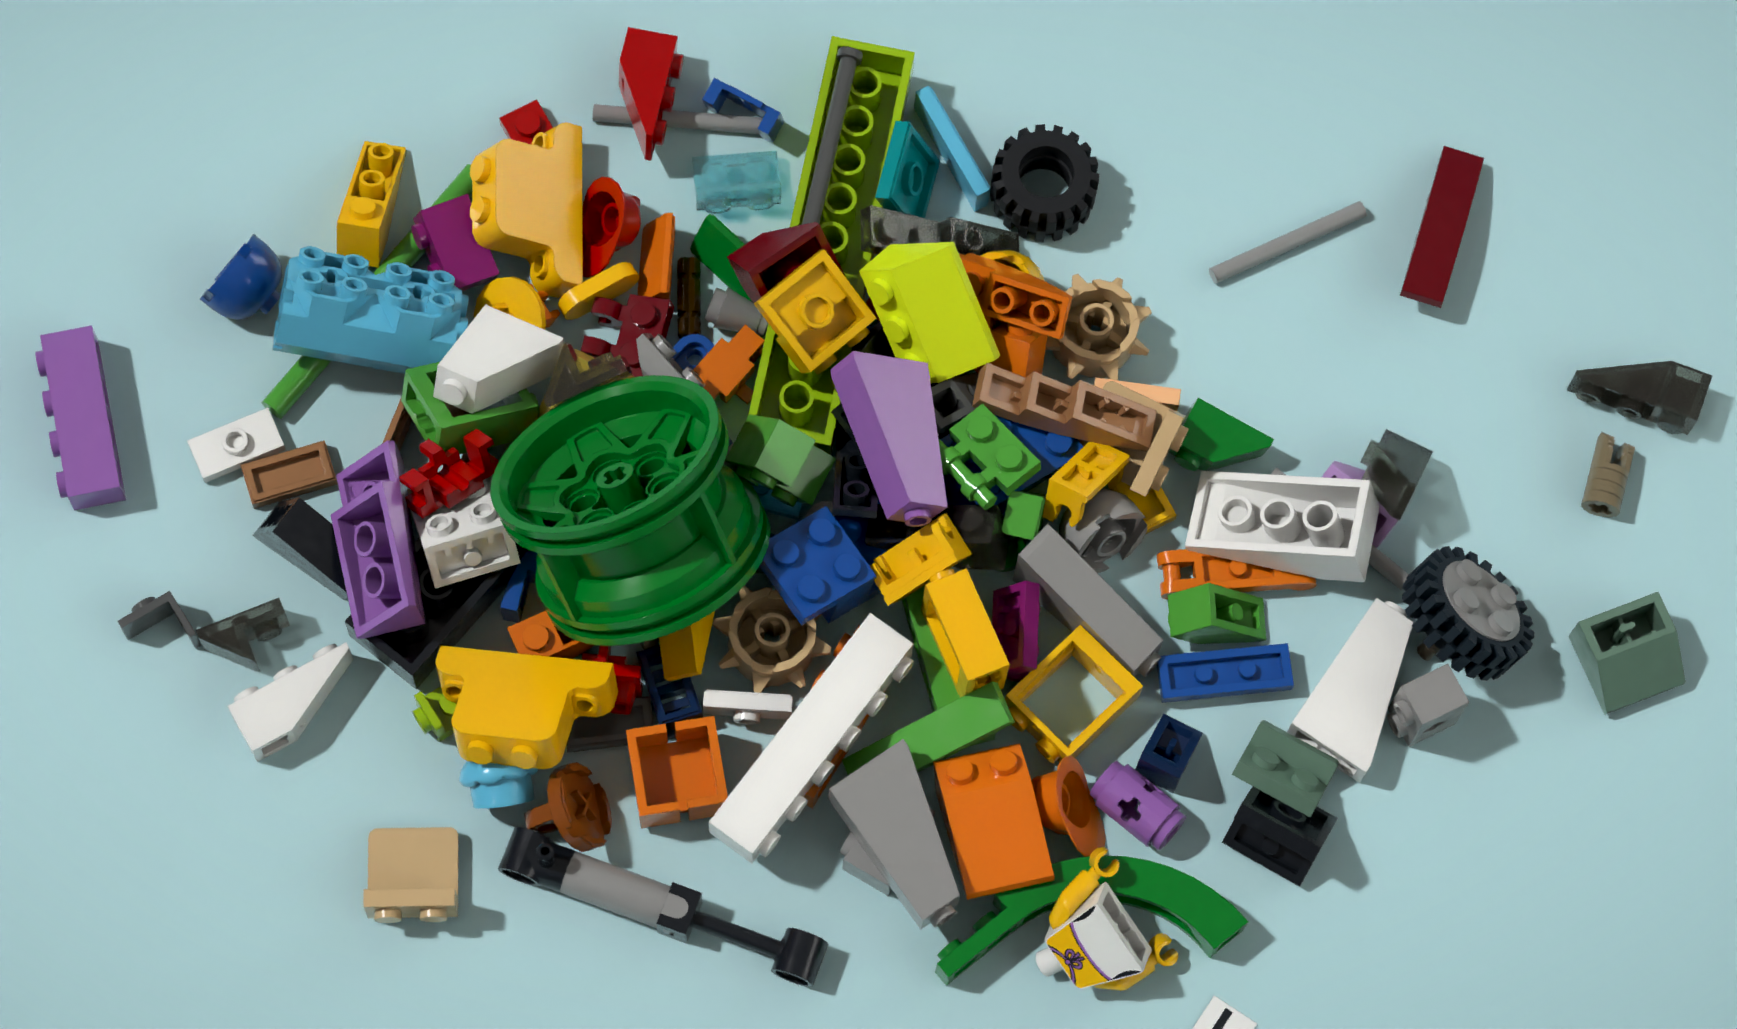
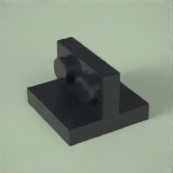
M1252 786L1239 807L1222 843L1300 886L1338 818L1317 806L1311 817H1308Z

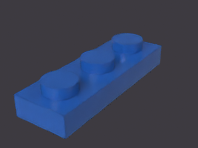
M1288 643L1164 655L1157 662L1162 703L1292 690L1294 687Z

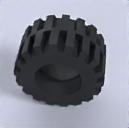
M1045 124L1036 125L1035 131L1031 133L1027 127L1018 131L1017 140L1010 136L1004 142V149H999L995 158L990 189L991 201H995L993 210L997 217L1004 215L1003 225L1007 229L1011 230L1014 226L1017 227V236L1026 239L1028 233L1036 235L1035 241L1044 242L1046 235H1051L1053 241L1060 240L1065 230L1069 235H1072L1078 231L1079 222L1085 224L1089 218L1090 210H1093L1099 184L1096 157H1090L1091 147L1087 142L1079 145V135L1073 131L1068 136L1062 134L1063 127L1054 125L1053 131L1045 130ZM1047 169L1059 174L1067 183L1068 189L1055 197H1039L1030 193L1023 186L1020 179L1032 170Z

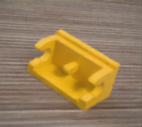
M1089 441L1049 479L1042 517L1053 522L1058 517L1061 507L1065 505L1071 511L1069 525L1074 527L1082 519L1085 505L1107 483L1108 488L1112 490L1121 482L1123 470L1130 461V455L1109 445Z
M944 513L873 560L874 563L870 567L876 574L874 582L883 594V599L887 606L906 598L929 583V579L933 575L952 568L972 555L948 514Z

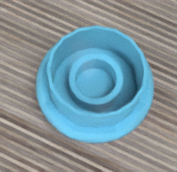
M467 761L460 771L459 781L464 787H470L473 808L506 807L535 800L531 775H535L538 769H521L516 766L496 763L477 764Z

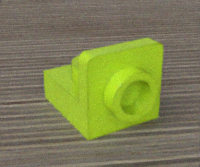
M441 686L425 696L422 691L415 694L414 699L418 708L413 710L412 714L424 734L433 731L439 742L454 734L452 716L457 703L451 702L443 696Z

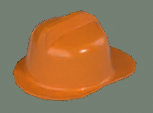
M1072 756L1064 757L1058 764L1057 771L1036 776L1031 780L1041 823L1044 827L1057 834L1069 835L1076 849L1084 857H1089L1093 850L1099 847H1105L1104 825L1095 801L1089 795L1090 790L1083 768L1076 758Z

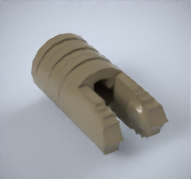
M1603 432L1597 438L1581 507L1588 513L1596 516L1616 517L1620 513L1635 447L1624 443L1618 448L1613 463H1610L1614 450L1613 446L1615 445V437Z

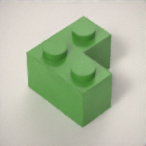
M749 414L725 461L737 467L735 473L738 476L745 478L754 486L760 484L772 489V497L794 507L796 502L813 504L836 458L814 446L815 439L784 421Z

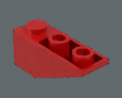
M628 27L619 61V88L644 158L651 161L655 145L663 146L667 120H662L664 111H672L675 87H671L672 78L680 79L684 54L677 53L678 36Z

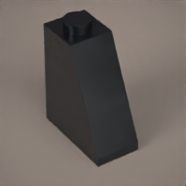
M300 497L279 501L253 536L343 600L348 599L333 525Z

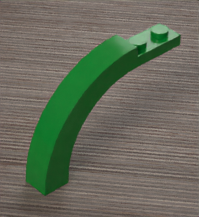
M1104 855L1098 862L1099 869H1105L1114 859L1119 861L1117 873L1111 877L1101 876L1097 880L1099 885L1107 882L1121 904L1148 911L1178 927L1209 958L1239 935L1249 922L1230 902L1214 889L1172 867L1150 860L1127 856ZM1090 856L1053 863L1054 881L996 893L993 905L1000 913L996 916L993 911H990L972 926L976 933L963 943L958 938L953 940L938 953L937 956L940 961L936 965L935 973L947 986L1014 931L1030 920L1052 911L1060 894L1082 870L1088 871L1091 868L1089 863Z

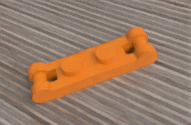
M1186 549L1163 551L1157 554L1158 569L1163 570L1164 582L1160 583L1161 598L1168 599L1169 594L1206 583L1239 592L1282 589L1301 591L1317 586L1316 578L1282 572L1276 569L1206 555ZM1192 566L1193 578L1181 579L1180 568Z

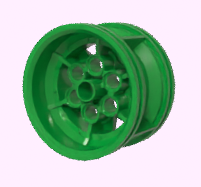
M651 375L627 378L595 387L561 403L533 422L513 441L496 466L490 489L492 504L511 539L520 546L537 552V593L556 628L564 635L576 641L601 646L628 645L653 640L681 630L711 614L731 599L754 575L766 554L770 540V523L753 486L745 478L738 476L731 468L724 464L729 446L728 430L713 397L697 383L679 377Z

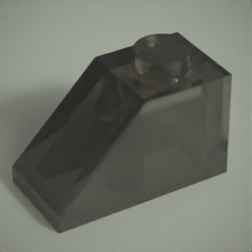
M1388 429L1385 430L1379 443L1371 439L1360 463L1367 466L1361 480L1371 481L1377 500L1393 518L1401 519L1433 451Z

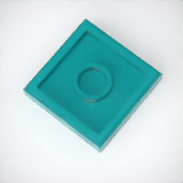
M896 121L875 198L905 235L919 236L923 228L940 160L909 121Z

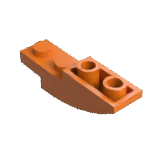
M973 253L959 254L984 315L1057 339L1063 338L1073 296L1037 277Z

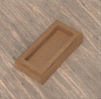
M325 440L241 465L254 509L338 484Z

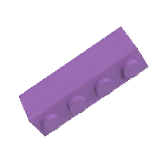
M92 325L40 335L42 350L36 351L35 356L40 377L47 376L49 390L43 391L42 397L47 417L54 416L56 431L49 432L53 456H61L63 471L56 472L60 497H68L74 511L125 501L126 495L99 341Z

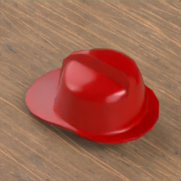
M600 177L593 181L583 201V277L591 278L601 273L608 266L614 252L631 244L638 236L640 230V199L635 195L623 192L619 183L610 177Z

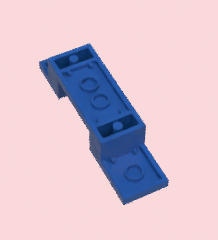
M995 415L1041 461V470L1015 491L1027 492L1048 480L1083 448V445L1076 438L1058 435ZM950 434L940 439L947 447H954L956 445L950 438ZM971 458L964 462L973 474L983 471ZM943 474L948 507L932 518V521L947 513L964 542H967L1004 520L1009 495L1007 496L997 485L989 489L997 497V501L991 508L984 510L976 501H969L961 493V485L950 474ZM879 498L877 518L833 516L828 507L825 506L771 537L760 568L801 625L820 614L823 615L829 624L881 593L874 582L876 574L870 567L874 563L873 560L924 526L910 527L905 522L887 520Z

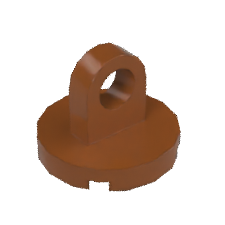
M578 762L555 768L549 776L547 786L548 803L524 813L526 828L540 834L559 830L564 840L572 848L580 852L604 846L607 842L604 839V835L610 833L612 826L611 808L606 792L600 783L593 784L588 777L593 774L592 771Z

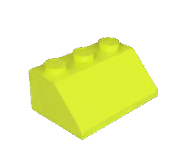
M954 242L890 244L859 270L895 358L928 363L930 383L943 382L986 363L995 361L1001 356Z

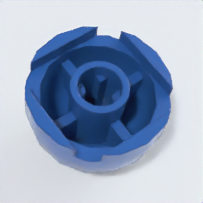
M253 234L247 244L244 243L214 279L215 283L209 290L206 289L200 300L226 318L235 320L248 319L259 310L266 315L280 299V293L276 289L282 279V266L277 255L265 242Z

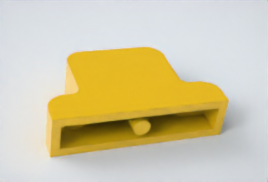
M563 122L545 133H537L531 144L512 139H503L477 154L470 167V177L472 179L470 218L472 220V233L476 242L486 249L525 258L530 264V278L535 289L548 293L552 297H562L568 290L583 282L582 126Z
M442 645L435 662L443 696L447 700L457 703L452 716V727L459 755L463 759L477 764L496 763L516 766L521 769L552 768L559 764L563 758L574 720L581 716L600 717L606 715L613 709L618 695L613 663Z

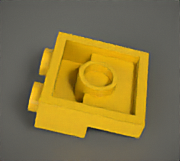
M825 249L816 252L754 303L778 335L776 341L801 373L814 371L816 374H820L837 360L834 353L845 344L850 348L863 340L870 333L867 326L877 319Z

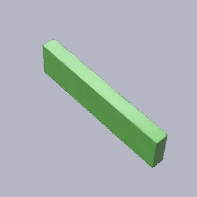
M990 682L842 759L847 774L850 775L904 739L909 747L917 773L932 766L933 762L944 760L1014 724L1015 721L998 683Z

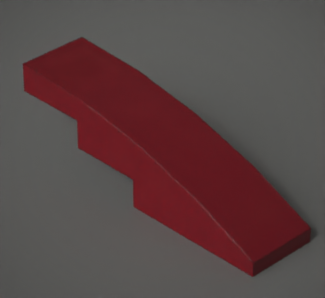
M1447 146L1443 147L1421 224L1415 238L1400 296L1441 308L1484 161L1483 157Z

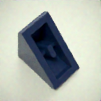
M1163 713L1139 758L1135 770L1151 783L1174 793L1203 732Z

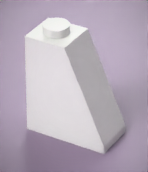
M485 304L438 364L433 397L474 414L553 376L560 362L564 338Z

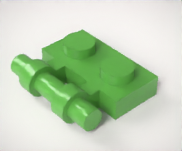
M983 403L949 429L950 438L956 443L954 447H947L938 438L943 474H950L961 485V493L969 501H976L984 510L991 508L997 501V497L989 490L993 486L997 485L1008 496L1041 470V461ZM971 458L983 471L973 474L964 462Z

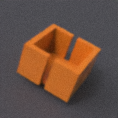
M714 716L674 722L676 742L668 743L666 724L626 730L641 829L681 822L680 813L688 812L689 821L713 817L727 799L728 794Z

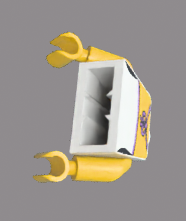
M1099 847L1093 850L1090 855L1089 863L1091 868L1088 871L1082 870L1062 891L1049 915L1050 927L1045 936V942L1048 947L1036 953V963L1042 974L1046 977L1064 970L1074 986L1080 989L1094 986L1099 989L1124 991L1154 972L1156 964L1159 963L1162 966L1174 965L1178 959V952L1172 948L1164 954H1160V950L1172 941L1167 934H1156L1148 944L1108 883L1104 882L1099 885L1097 880L1101 876L1111 877L1119 870V861L1117 859H1114L1107 868L1099 869L1098 862L1108 851L1105 847Z

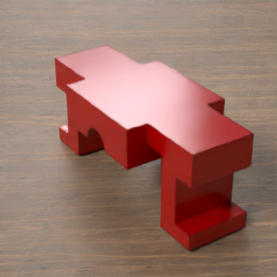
M475 429L465 435L463 439L469 458L467 463L460 459L459 451L454 447L444 452L443 448L430 439L419 444L420 452L429 458V462L418 468V471L412 468L399 476L400 482L411 489L412 492L405 497L407 507L421 518H425L444 505L450 509L485 487L483 480L494 474L499 463L498 459L487 451V448L494 444L492 438L479 429ZM443 465L442 470L438 472L439 467Z

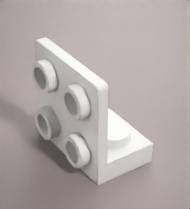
M493 475L483 480L485 487L450 509L444 505L425 518H421L411 510L435 589L521 563L515 541L507 534L492 504L490 489Z

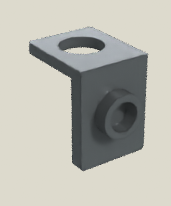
M170 591L156 599L155 597H148L141 600L132 608V613L118 620L127 640H130L172 614H175L194 647L198 648L201 646L194 629Z

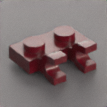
M630 294L627 306L608 298L595 296L591 313L593 316H599V325L621 327L616 345L600 338L584 336L581 352L634 377L643 376L639 363L636 339L643 333H651L654 338L660 334L666 339L675 306L669 299Z

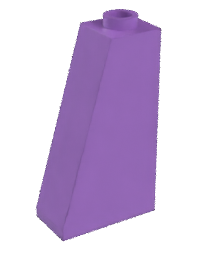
M852 351L830 369L831 378L886 519L905 522L910 527L927 525L932 521V518L948 507L928 363Z

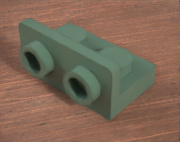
M1262 720L1232 775L1304 815L1311 817L1336 771L1339 761L1277 726Z

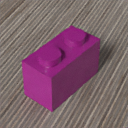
M468 194L419 211L413 218L415 225L411 226L416 245L420 250H426L431 264L427 266V270L449 272L455 277L454 285L462 290V292L490 282L500 274L490 249L480 246L473 236L472 220L470 218L471 201Z

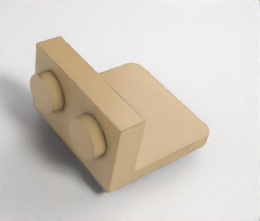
M1107 382L1103 387L1104 390L1157 410L1151 445L1147 451L1116 446L1111 447L1130 455V461L1124 467L1121 482L1131 486L1130 490L1145 497L1149 494L1151 488L1159 492L1170 469L1164 466L1163 463L1170 449L1176 452L1179 451L1189 430L1182 426L1186 416L1117 382ZM1078 439L1083 447L1089 442Z
M452 827L373 829L368 836V889L363 890V908L367 917L374 918V921L380 923L400 922L402 918L420 917V921L443 922L447 920V917H458V832Z

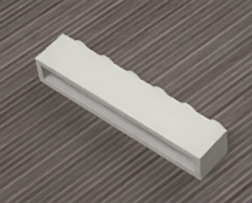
M870 613L710 819L709 833L750 863H753L759 854L767 857L781 838V835L777 833L778 829L786 819L791 822L795 821L805 808L808 800L804 798V795L813 784L820 787L829 777L835 767L831 760L840 749L847 752L858 739L862 730L857 726L867 714L874 717L882 708L888 698V695L884 693L893 679L900 683L908 674L915 662L910 658L912 656L913 643Z

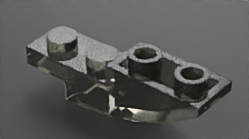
M873 205L860 210L861 251L878 255L890 244L954 242L958 253L962 255L973 253L981 256L987 252L998 250L1019 252V234L954 217L938 222Z

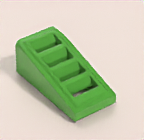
M1013 491L1008 498L1002 525L1003 533L1033 540L1041 531L1046 495Z

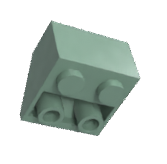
M1659 592L1579 621L1569 635V639L1604 715L1684 685L1686 682L1677 630Z

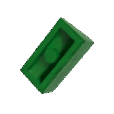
M709 214L704 219L693 239L690 251L726 286L752 301L744 291L727 258L728 255L745 244L719 219Z

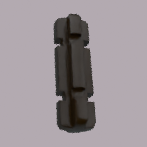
M681 257L677 261V278L679 279L677 280V313L679 317L677 321L678 337L680 339L691 334L701 335V318H699L701 316L700 260L696 257Z

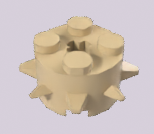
M1079 274L1072 275V287L1068 288L1066 293L1073 297L1063 338L1057 339L1048 336L1046 350H1052L1054 357L1068 368V378L1073 379L1079 374L1087 377H1107L1108 379L1118 380V369L1122 368L1132 354L1148 355L1150 350L1136 336L1140 323L1149 317L1152 312L1150 307L1133 305L1131 302L1132 297L1122 288L1123 280L1117 277L1112 282L1095 279L1092 283H1087ZM1092 325L1101 328V330L1098 332L1092 331L1090 329Z
M744 585L739 590L741 601L736 604L733 615L714 618L712 626L728 637V653L718 663L720 668L736 667L745 678L753 681L755 693H762L767 687L779 686L791 681L799 688H803L806 686L803 672L807 670L813 657L830 655L832 649L831 646L816 636V620L821 614L801 625L776 589L772 590L770 587H765L752 592ZM770 632L773 637L780 635V640L777 642L764 640V634Z

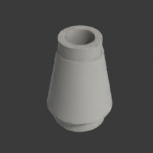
M728 287L726 291L719 288L715 289L705 316L706 321L714 323L713 328L739 332L746 324L758 335H764L768 322L752 301Z

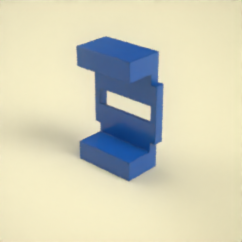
M714 78L702 98L706 108L718 114L727 98L732 100L734 103L763 117L757 129L763 139L773 143L785 122L781 112Z

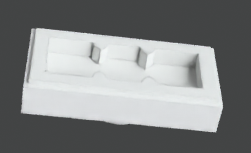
M268 408L187 440L205 483L240 469L242 464L266 458L286 450Z
M706 689L703 696V715L732 716L735 723L748 725L759 724L760 718L788 720L792 715L793 697L787 694Z

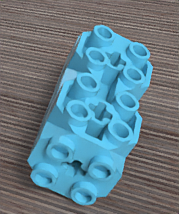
M307 246L300 249L299 256L289 259L286 266L272 350L405 374L406 369L440 362L468 327V318L465 317L469 295L462 294V290L454 285L455 277L447 271H427L410 268L408 265L400 262H393L387 264L385 272L375 275L368 269L369 261L360 255L349 254L345 256L324 252L317 247Z

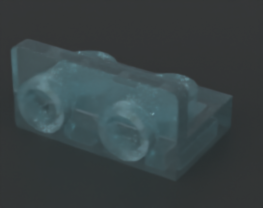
M777 150L692 157L697 211L706 210L708 213L720 214L735 207L766 210L774 204H781V181L779 180Z

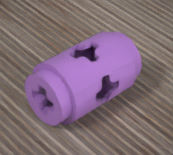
M1119 761L1113 762L1104 771L1089 794L1096 800L1095 805L1146 847L1152 845L1158 851L1173 838L1186 819V815L1179 811L1181 807L1132 766L1129 764L1124 766ZM1138 800H1139V801H1140V805H1139L1138 808H1137V810H1138V812H1137L1134 808L1137 806Z

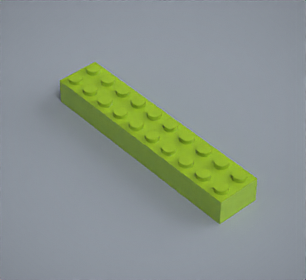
M832 36L790 227L802 225L840 63L836 59L838 49L841 47L855 48L863 53L861 64L856 66L819 225L847 280L864 301L867 289L859 270L874 257L884 210L876 200L875 195L895 122L903 121L913 74L915 52ZM768 323L748 415L780 419L815 439L814 446L831 455L838 421L831 411L841 401L831 378L830 369L849 355L854 346L850 348L847 344L842 346L834 353L837 360L820 374H816L814 371L801 373L776 341L778 335Z

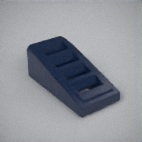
M660 645L636 652L658 724H666L668 740L676 738L674 722L703 718L691 677L682 678L681 680L656 687V683L666 681L663 669L651 672L650 668L662 663ZM684 693L687 696L664 704L661 702V700Z

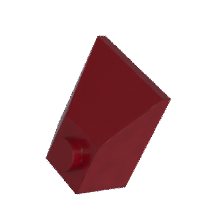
M817 222L762 233L727 256L744 291L753 303L822 249H825L844 274L822 228Z

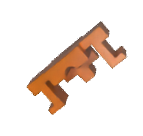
M746 324L729 343L721 338L693 369L704 381L706 386L703 388L711 394L713 399L720 395V399L727 403L735 394L747 405L752 400L753 390L745 382L754 373L755 365L753 363L762 354L765 340Z

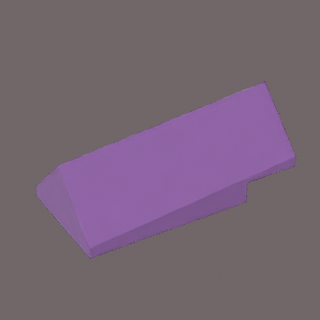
M390 440L385 441L336 475L343 507L331 514V520L356 638L359 639L425 624L411 513L405 500L408 490L407 486L402 484L399 476L405 473L404 461L395 441Z

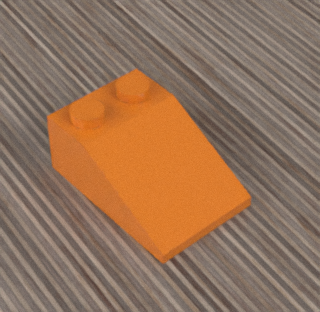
M1020 743L933 762L935 792L967 900L1054 881V872L1034 789Z

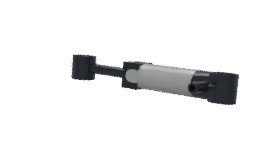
M514 828L498 867L499 872L511 879L527 885H541L657 928V933L686 944L692 928H696L775 958L771 968L773 974L786 981L805 987L813 986L829 945L824 939L796 928H787L784 937L780 941L699 911L703 903L701 892L672 882L671 886L558 845L543 834L527 828Z

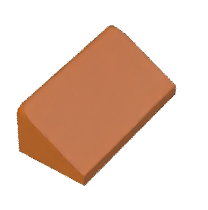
M667 212L647 223L642 230L640 278L637 295L670 300L676 233L675 216H673V213Z

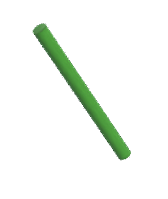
M467 164L431 207L468 194L471 200V165ZM412 230L406 234L380 264L379 268L374 271L375 275L385 272L387 264L393 262H400L412 268L422 257L426 250L418 248L413 238ZM301 356L265 397L262 405L268 408L274 416L282 419L331 361Z

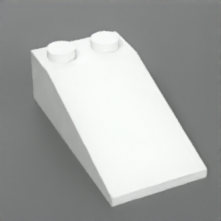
M1201 471L1185 548L1188 551L1322 580L1365 582L1380 505L1370 480Z

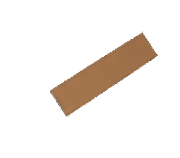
M986 363L979 370L972 407L977 408L983 403L994 415L1058 435L1141 451H1147L1150 448L1157 410L1082 380H1079L1073 386H1069L1034 371L1025 378L990 363Z

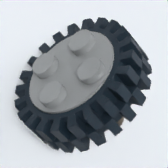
M1449 546L1442 547L1440 550L1436 549L1406 577L1407 580L1402 586V589L1405 590L1402 594V601L1409 605L1405 609L1407 617L1417 619L1412 625L1415 632H1425L1428 636L1417 647V652L1422 659L1429 661L1436 655L1444 662L1449 657L1452 659L1451 668L1455 671L1460 672L1465 668L1467 677L1474 679L1479 675L1480 680L1487 681L1490 678L1494 680L1503 675L1531 649L1534 631L1529 629V627L1533 625L1531 616L1523 614L1528 608L1524 601H1517L1516 595L1518 591L1515 587H1509L1507 584L1502 583L1506 577L1501 572L1494 576L1491 573L1492 564L1484 560L1479 565L1478 555L1471 551L1465 555L1463 548L1455 547L1453 550Z

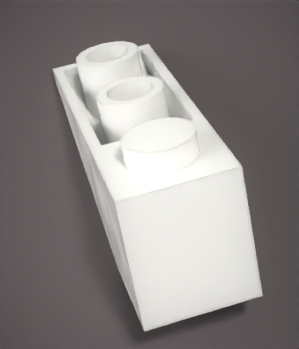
M346 642L338 647L336 644L323 647L313 655L314 660L299 668L296 665L284 668L273 677V682L260 689L254 686L243 690L235 696V702L228 705L235 723L257 762L298 740L353 661L350 648Z

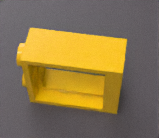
M967 568L956 573L954 569H947L933 575L929 579L930 583L925 584L921 611L959 697L961 698L990 682H997L1000 689H1003L1010 664Z
M1079 625L1037 665V669L1027 674L1005 695V701L1015 721L1012 726L1020 732L1026 729L1038 741L1035 744L1038 751L1051 763L1056 761L1060 763L1064 757L1072 756L1076 758L1139 698L1143 685L1084 627ZM1073 656L1116 700L1066 746L1023 702Z

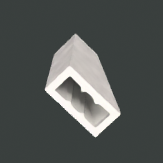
M1378 598L1372 603L1287 731L1289 734L1339 761L1337 768L1359 783L1371 766L1413 625V621L1407 618V614L1402 607L1391 601H1385L1384 603Z

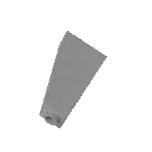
M1047 524L1020 552L1017 558L1013 581L1019 583L1027 580L1039 583L1040 605L1071 632L1079 625L1084 627L1134 677L1139 673L1146 677L1157 666V662L1162 658L1158 652L1163 639L1051 526Z
M902 739L830 787L828 800L920 930L930 923L934 928H937L956 914L953 907L958 905L960 894L909 747L904 739Z

